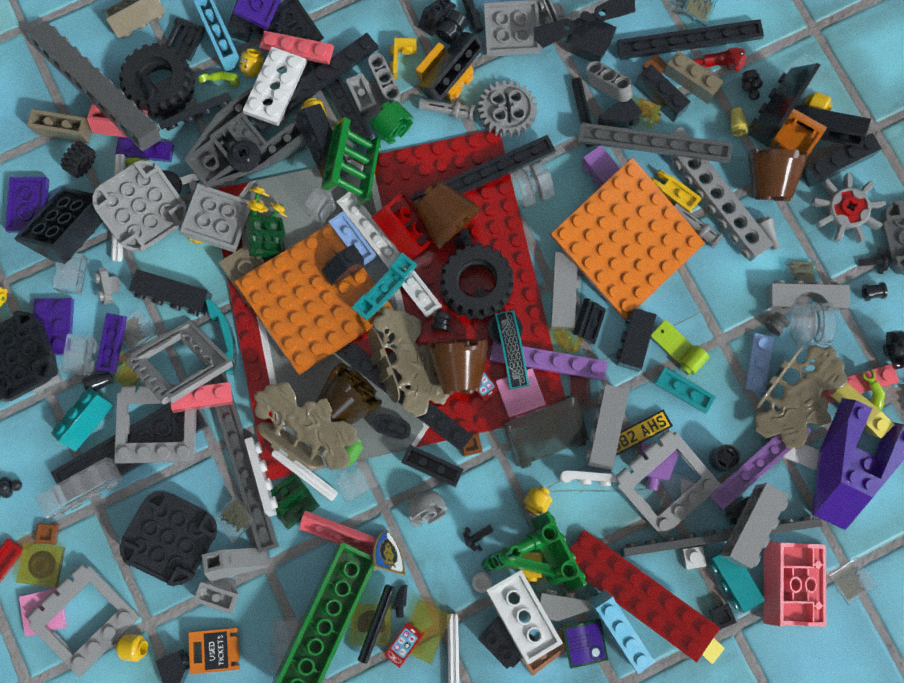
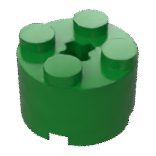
M387 101L381 106V112L371 119L370 125L387 144H393L396 142L395 138L397 136L403 137L413 124L411 119H414V117L398 101L392 103Z

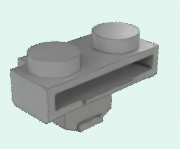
M541 0L538 2L540 11L545 14L546 24L559 21V18L564 16L563 6L559 2L552 4L551 0Z
M99 268L97 272H94V281L96 284L99 283L100 288L97 291L98 300L102 301L103 305L112 304L114 300L112 293L119 292L121 287L120 281L116 276L109 277L107 268Z

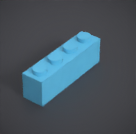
M193 0L225 71L227 72L239 67V55L214 0Z
M606 590L589 600V603L619 649L638 674L655 663L614 598Z

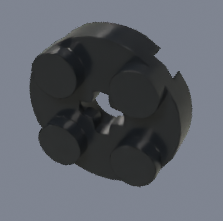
M902 330L886 332V345H883V353L885 356H889L892 367L895 370L904 368V332Z

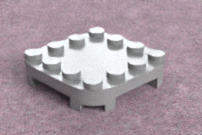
M140 160L133 163L103 184H100L95 189L92 197L93 206L97 214L117 241L125 249L132 252L148 249L183 224L187 213L185 202L161 168L150 161Z

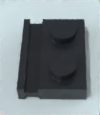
M584 298L573 335H577L578 338L588 344L595 345L606 309L596 302H592L591 299Z

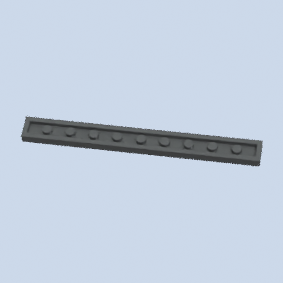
M224 371L207 383L212 385L229 381ZM232 394V405L218 406L215 409L259 553H263L279 547L271 518L264 512L245 443L246 436Z
M813 515L801 517V521L794 522V518L781 520L782 524H778L775 530H771L770 534L821 527V518L814 519ZM734 527L723 529L724 533L716 534V530L705 531L704 536L698 537L696 533L685 534V539L677 540L676 536L666 537L665 542L657 543V539L646 540L645 545L639 546L637 542L625 544L626 548H621L622 556L626 557L724 542L728 540Z

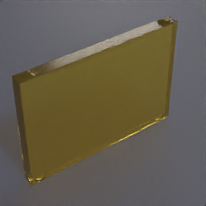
M419 600L410 623L424 633V636L410 655L431 664L449 619H451V614Z

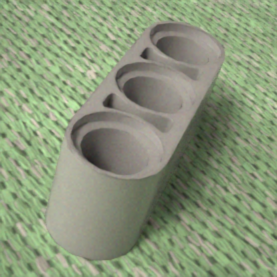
M373 53L368 59L369 68L384 102L392 103L398 101L400 103V91L385 58L380 53ZM375 63L381 64L379 66H373ZM383 78L389 79V80L386 81V82H381V81H380V80L383 79ZM389 94H395V95H396V96L393 97V98H389V97H388Z
M598 61L590 62L587 65L586 71L591 86L621 102L632 98L631 80L627 76Z

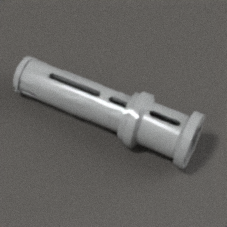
M420 98L419 110L449 114L456 119L458 117L469 119V121L474 119L475 105H461L460 102L450 104Z
M678 203L674 206L695 232L711 244L712 248L724 236L722 233L719 234L713 230L710 224H704Z

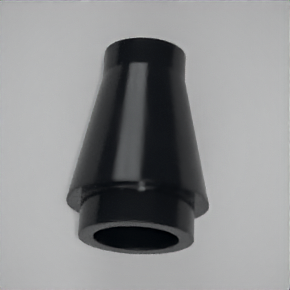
M110 372L86 375V378L82 379L85 390L90 387L98 391L114 383Z

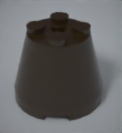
M338 363L331 371L315 403L320 399L327 398L332 408L331 422L345 421L352 425L375 411L382 404V400L380 398L377 399L375 396L376 389L360 373L349 371L346 364Z

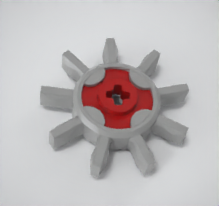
M847 173L844 176V188L840 190L827 179L822 186L830 194L829 200L815 198L811 201L812 206L825 208L827 215L821 218L815 226L819 228L831 222L837 227L833 242L836 243L842 239L845 230H852L855 240L859 244L865 240L861 229L862 224H866L875 230L882 227L883 224L872 218L870 214L871 210H878L885 206L886 201L870 202L866 193L872 189L874 185L872 181L865 184L861 190L852 188V173Z

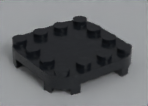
M16 311L13 312V317L0 323V402L15 400L46 384L52 377L58 374L56 356L45 325L36 314Z
M164 490L153 491L143 500L124 533L119 546L120 555L124 563L129 567L132 566L167 583V585L174 587L183 585L191 581L202 562V554L207 553L210 545L216 538V520L207 510L171 492Z

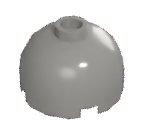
M425 489L415 492L407 506L408 517L413 526H422L421 522L428 521V524L434 523L445 516V510H448L442 496L435 491Z

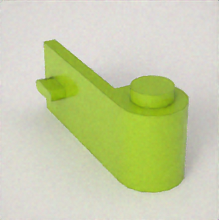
M666 319L651 334V338L681 366L680 369L687 375H694L710 358L704 349L697 345L693 346Z

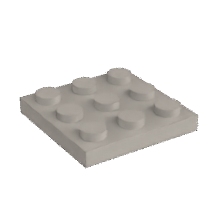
M538 0L484 3L487 57L541 54V46L534 41V27L540 26Z
M197 184L179 235L236 253L247 216L250 212V208L246 204L249 200Z

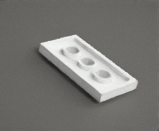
M271 47L243 108V113L279 126L305 68L306 59ZM280 67L287 68V71L283 74L277 72ZM273 83L280 84V87L278 89L274 90L270 88L271 84ZM265 99H272L273 103L266 106L263 104V101Z
M522 570L486 590L526 665L563 644ZM510 593H516L519 596L517 604L509 602L508 596ZM521 611H526L529 614L527 623H522L519 620V613ZM532 629L537 630L540 634L536 642L529 638V632Z

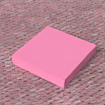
M532 368L527 370L529 386L510 390L507 377L496 381L509 418L546 405Z
M56 588L19 597L25 637L36 634L28 626L31 621L27 616L37 606L45 610L41 602L52 591L60 595ZM64 608L46 624L51 630L67 627Z

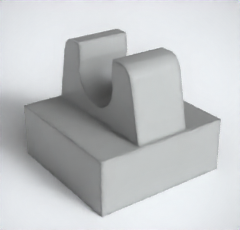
M195 173L180 177L182 184L189 186L193 193L197 184H199L198 182H201Z

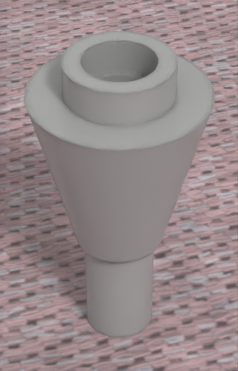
M767 215L758 219V225L774 244L772 246L773 250L780 248L776 238L774 218H769Z

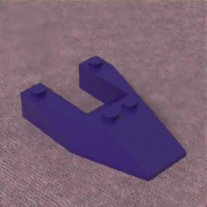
M846 398L841 399L819 451L812 515L844 530L849 527L904 460V424L893 422L895 425L882 437L874 456L856 448L872 408L857 400Z

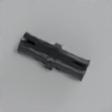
M462 0L466 11L465 16L470 22L472 33L482 32L483 27L479 18L480 13L476 9L474 1Z

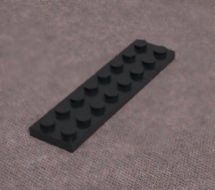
M171 403L165 405L130 426L128 443L184 441L185 411L173 413ZM199 409L196 410V433L208 427ZM115 434L53 470L51 474L68 506H73L144 463L116 464Z

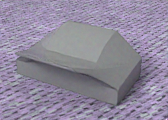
M363 73L346 79L349 91L361 114L377 107L378 103L383 99L376 83L366 79Z
M228 578L202 581L199 584L194 602L233 614L239 596L236 590V581Z

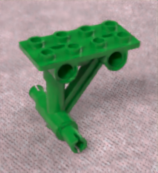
M549 511L531 519L536 530L527 534L526 538L489 554L482 562V566H486L483 568L485 571H497L508 566L545 575L548 583L551 585L564 583L567 591L587 585L583 571L579 569L575 562L576 558L569 550L565 536L560 533L556 525V519ZM539 549L546 563L522 558V556L532 550L536 551Z

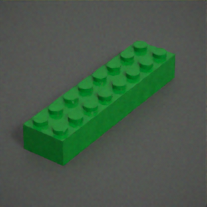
M343 542L337 543L272 683H322L373 572L372 556Z

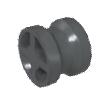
M774 312L772 319L765 323V327L777 336H780L783 333V329L790 325L789 320L779 312Z

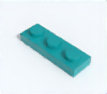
M666 367L663 368L654 384L704 414L708 412L716 398L715 395Z

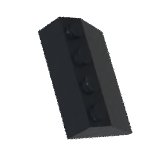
M815 63L790 68L787 74L783 72L778 80V83H780L779 87L772 89L768 96L770 101L768 104L763 103L758 111L761 115L758 119L754 118L749 125L751 131L748 135L767 146L783 126L821 64Z
M62 187L14 239L51 261L65 264L103 222L93 206L92 197L94 193Z

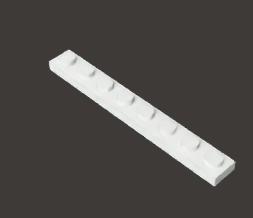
M349 191L337 200V203L388 269H390V265L401 253L371 218V214L364 205L356 206L357 196ZM413 271L402 287L426 318L438 311L442 305L417 273Z

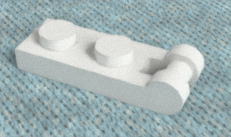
M567 470L559 476L562 483L578 480L582 485H591V482H599V486L611 487V483L617 482L615 478L617 474Z

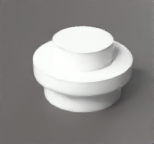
M484 572L477 573L472 579L473 588L477 592L485 593L492 586L491 577Z

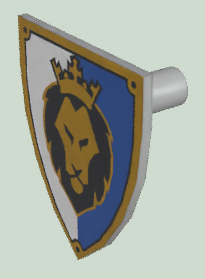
M386 529L379 534L374 543L373 571L381 569L405 576L404 560L400 548L394 537Z

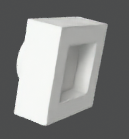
M703 546L682 549L685 569L706 567Z

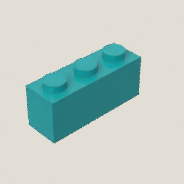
M89 387L81 394L74 406L67 411V414L60 423L55 425L51 434L58 442L76 452L114 405L106 397Z
M722 550L708 558L711 562L709 567L714 574H718L721 579L719 581L720 586L725 592L728 591L732 598L730 603L735 610L745 613L765 601L746 568H741L721 557Z

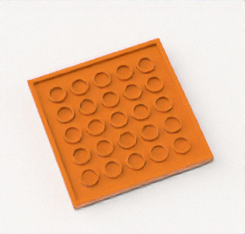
M633 157L549 234L622 319H626L628 312L632 313L634 308H638L705 244Z
M330 224L234 281L241 294L298 375H301L374 328V319L382 315L384 307H391L393 309L387 301L367 321L352 310L351 307L375 285L364 268L331 287L321 270L337 253L347 248V246Z

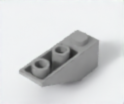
M258 548L225 549L202 554L204 574L209 581L269 567L267 551L259 553Z
M545 589V593L540 592L539 602L549 620L560 621L592 610L593 607L589 600L594 597L585 596V599L577 598V594L565 592V596L557 595L555 590Z

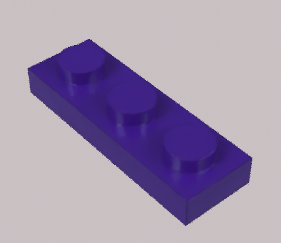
M118 136L115 154H123L127 158L172 163L175 145L171 142L158 141L142 152L128 137Z
M106 313L95 370L117 372L127 321L126 316Z

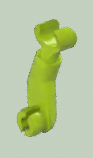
M226 71L213 72L209 75L208 73H202L198 77L199 84L208 80L230 81V86L240 85L239 76L236 73Z
M869 369L871 373L869 379L866 378L865 372L862 371V378L869 382V387L873 392L871 403L879 410H882L885 399L884 389L875 380L876 374L873 370Z

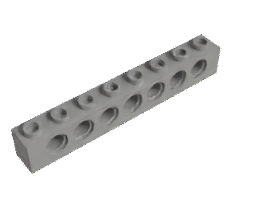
M682 127L670 134L689 137ZM666 155L672 160L674 168L683 174L685 182L691 185L695 193L702 198L709 213L714 214L718 219L719 226L728 232L730 240L739 246L741 254L746 259H749L751 262L774 245L708 160ZM688 163L694 164L695 168H690ZM699 178H704L707 183H702ZM711 192H715L718 198L712 197ZM722 207H727L730 213L724 212ZM734 221L739 222L741 228L736 227ZM745 236L751 237L753 242H748Z

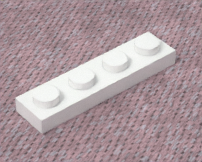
M250 437L245 439L247 451L264 512L271 517L277 515L275 509L278 508L275 496L272 497L270 490L273 489L270 478L266 477L265 471H268L265 460H262L260 453H263L261 444Z

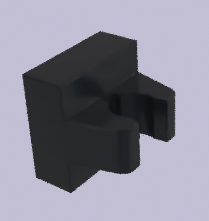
M468 228L460 230L461 236L453 238L456 249L464 248V245L468 244L473 247Z

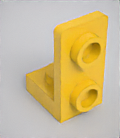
M394 38V45H391V56H394L393 62H390V71L393 73L394 79H398L399 53L405 55L417 53L416 38Z

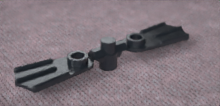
M608 0L598 5L594 10V14L583 11L580 18L573 21L571 19H562L534 27V41L542 48H545L572 34L575 31V27L581 26L585 28L589 22L596 19L605 21L634 13L636 11L635 0ZM599 12H604L605 15L601 16ZM564 26H569L570 29L566 30Z

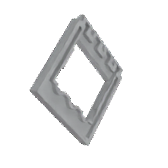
M191 320L130 354L131 357L126 360V364L162 404L174 403L233 367L232 361ZM181 339L207 368L202 371L199 370L173 388L149 362L148 358Z
M136 385L122 386L121 393H117L115 463L195 462L196 410L185 411L184 442L128 443L130 428L129 404H160L161 402L146 385H139V392H137Z
M669 429L658 437V440L661 442L660 445L654 441L643 451L647 456L645 459L639 454L628 464L632 469L630 472L624 468L615 476L619 481L616 484L662 538L721 486L676 432L672 433ZM677 449L680 452V456L692 470L697 472L700 478L691 488L684 491L680 498L676 501L674 500L662 514L657 516L633 487Z
M83 563L71 573L75 580L68 576L56 587L60 595L52 591L41 602L45 610L37 606L27 616L31 621L28 626L78 677L83 675L141 617L92 566L87 568ZM91 582L118 611L87 642L73 653L68 648L69 645L46 624Z

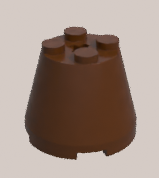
M749 149L748 162L753 194L756 196L755 200H772V197H774V201H791L806 164L808 152L803 151L799 153V150Z
M441 180L427 188L423 193L424 196L416 200L412 205L433 243L439 249L447 244L481 210L476 203L441 182Z
M461 339L444 341L442 343H428L429 353L443 394H455V392L461 390L462 394H470L480 390L488 349L487 339Z

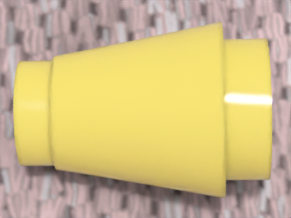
M736 107L731 110L730 131L734 136H743L748 133L749 125L742 108Z

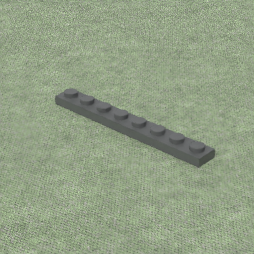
M581 123L578 143L722 163L730 162L733 143L589 123Z

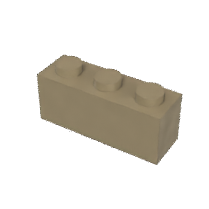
M677 51L668 62L663 73L707 104H709L724 82L680 51Z
M31 109L27 127L36 135L81 141L83 143L90 142L92 131L86 118Z

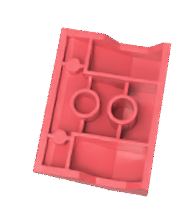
M769 542L767 547L763 548V598L765 599L763 602V624L775 626H826V545Z

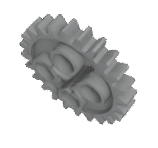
M503 80L502 85H500L496 81L495 87L490 84L489 90L484 89L483 95H480V101L478 102L479 120L484 121L483 127L489 126V132L496 130V136L499 132L502 133L503 138L506 133L509 134L510 138H512L513 133L519 136L520 130L526 133V129L532 126L531 122H535V116L538 111L536 110L537 103H534L535 97H530L532 91L526 92V86L520 88V82L513 85V80L509 84H506V81ZM504 95H507L508 98L507 104L508 110L510 111L509 118L511 123H508L507 120V107H505L506 99ZM497 116H501L503 119L500 120V119H497L496 117H497Z

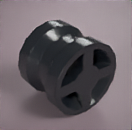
M433 313L434 322L431 324V329L439 332H449V322L452 316L445 313Z

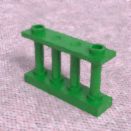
M343 117L334 124L321 188L328 191L338 185L357 195L356 206L359 207L368 202L372 197L371 190L378 153L381 149V137L378 135L371 141L366 140L350 131L351 120ZM347 138L367 148L366 155L364 156L349 148L346 144ZM344 154L363 163V170L360 171L345 163L343 160ZM343 170L361 179L360 186L357 187L341 179L340 171Z

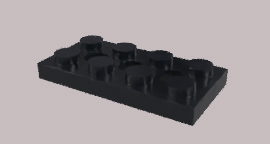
M228 92L166 118L158 122L161 130L164 128L167 131L178 127V122L182 120L184 123L194 120V115L198 113L203 116L212 112L211 108L214 106L221 108L228 105V100L231 97Z

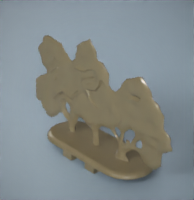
M384 307L382 315L375 317L373 322L374 327L383 333V341L375 330L371 329L368 332V342L373 354L371 362L373 366L377 365L380 373L377 378L380 384L384 383L389 398L394 403L398 402L401 389L405 393L402 404L403 409L413 413L414 417H419L427 413L429 400L443 405L450 394H443L438 377L434 375L435 368L429 353V347L426 345L419 347L415 343L421 333V319L409 315L408 312L402 309L394 311L391 307ZM391 333H394V340L390 343H387V341H389L388 336ZM385 348L392 349L395 352L397 360L394 363L390 364ZM392 368H395L402 376L399 382H397ZM410 385L411 388L406 389L404 386Z
M811 345L807 349V361L797 363L796 358L802 351L801 346L789 362L784 361L777 372L778 378L773 376L766 387L767 393L756 407L760 408L765 400L770 403L768 411L760 412L754 416L757 425L755 431L765 438L781 434L782 442L786 448L800 449L809 436L807 433V423L822 426L832 422L830 413L827 412L828 401L821 396L823 390H837L848 383L843 361L836 357L837 351L833 349V346L821 348L818 345ZM814 359L815 363H810L809 361ZM806 365H811L815 369L813 371H805L802 367L806 369ZM789 368H794L799 373V380L793 385L781 379ZM801 372L806 374L805 377H802ZM778 383L784 386L781 399L770 396V393ZM775 405L780 408L779 411L774 409Z
M288 382L267 385L264 391H257L253 395L257 402L254 409L256 416L260 419L270 418L273 424L262 422L257 425V431L262 437L272 443L271 447L276 451L281 449L288 454L287 458L292 462L297 460L310 469L320 470L323 468L324 462L319 455L325 458L327 467L330 470L346 469L350 462V457L345 450V446L357 443V431L354 426L345 421L331 422L332 408L327 398L320 399L317 403L308 401L305 402L303 407L297 406L295 392ZM275 412H278L281 416L280 424H278L277 419L275 420ZM290 427L295 431L296 437L294 438L281 428ZM300 441L304 443H309L311 445V449L303 443H301ZM320 446L323 447L322 451H318Z

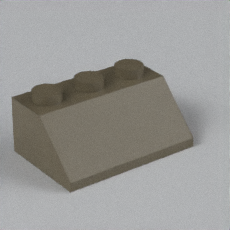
M122 0L104 10L103 13L118 38H126L132 34L131 31L146 27L149 21L161 19L166 11L159 0Z

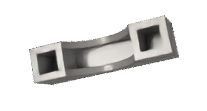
M778 280L773 281L772 284L767 286V309H788L792 307L799 295H810L816 298L824 310L843 311L850 308V285H843L842 282H831L830 285H825L822 281H814L811 284H804V281H793L792 284H785V281Z

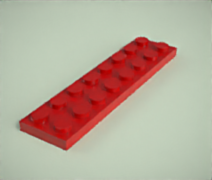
M583 530L570 548V551L576 558L575 562L585 575V581L600 592L606 590L619 606L693 661L698 662L720 630V627L587 531Z

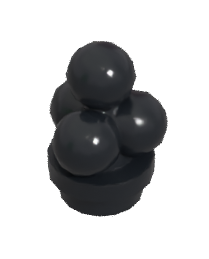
M756 69L745 71L741 78L742 89L749 92V99L755 101L760 97L757 89L762 87L763 81L760 79V74L757 73Z
M4 476L0 478V498L1 496L3 498H10L13 491H19L22 488V482L18 479L11 481L9 477Z

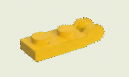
M658 170L656 175L662 181L667 182L665 185L651 178L669 200L675 204L678 203L689 213L692 212L702 199L683 183L662 170Z

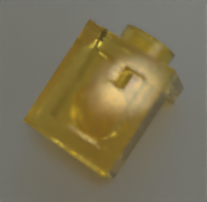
M640 98L637 106L642 111L641 116L651 118L648 125L651 128L653 123L657 124L661 117V113H658L661 106Z
M561 328L553 335L565 354L570 351L574 354L582 348V338L571 343V336Z
M125 360L115 380L122 385H136L139 377L126 364Z

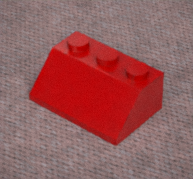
M403 190L371 218L401 253L413 259L432 242V239L415 208L412 206L414 202Z

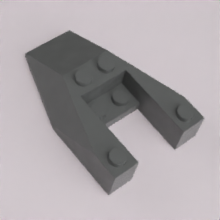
M252 86L215 115L184 160L206 188L261 170L297 153L307 145L296 120L266 142L252 125L249 115L243 113V108L253 89ZM265 99L263 104L266 105L272 99ZM240 140L254 142L261 151L259 164L248 172L236 171L230 166L227 159L230 147ZM246 152L240 154L241 157L246 156Z

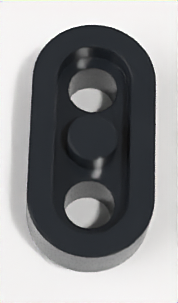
M379 414L373 420V427L380 434L399 440H404L411 434L410 424L405 420L386 414ZM385 421L387 423L386 427L381 428L379 426L380 422ZM404 427L405 432L402 434L398 433V428Z

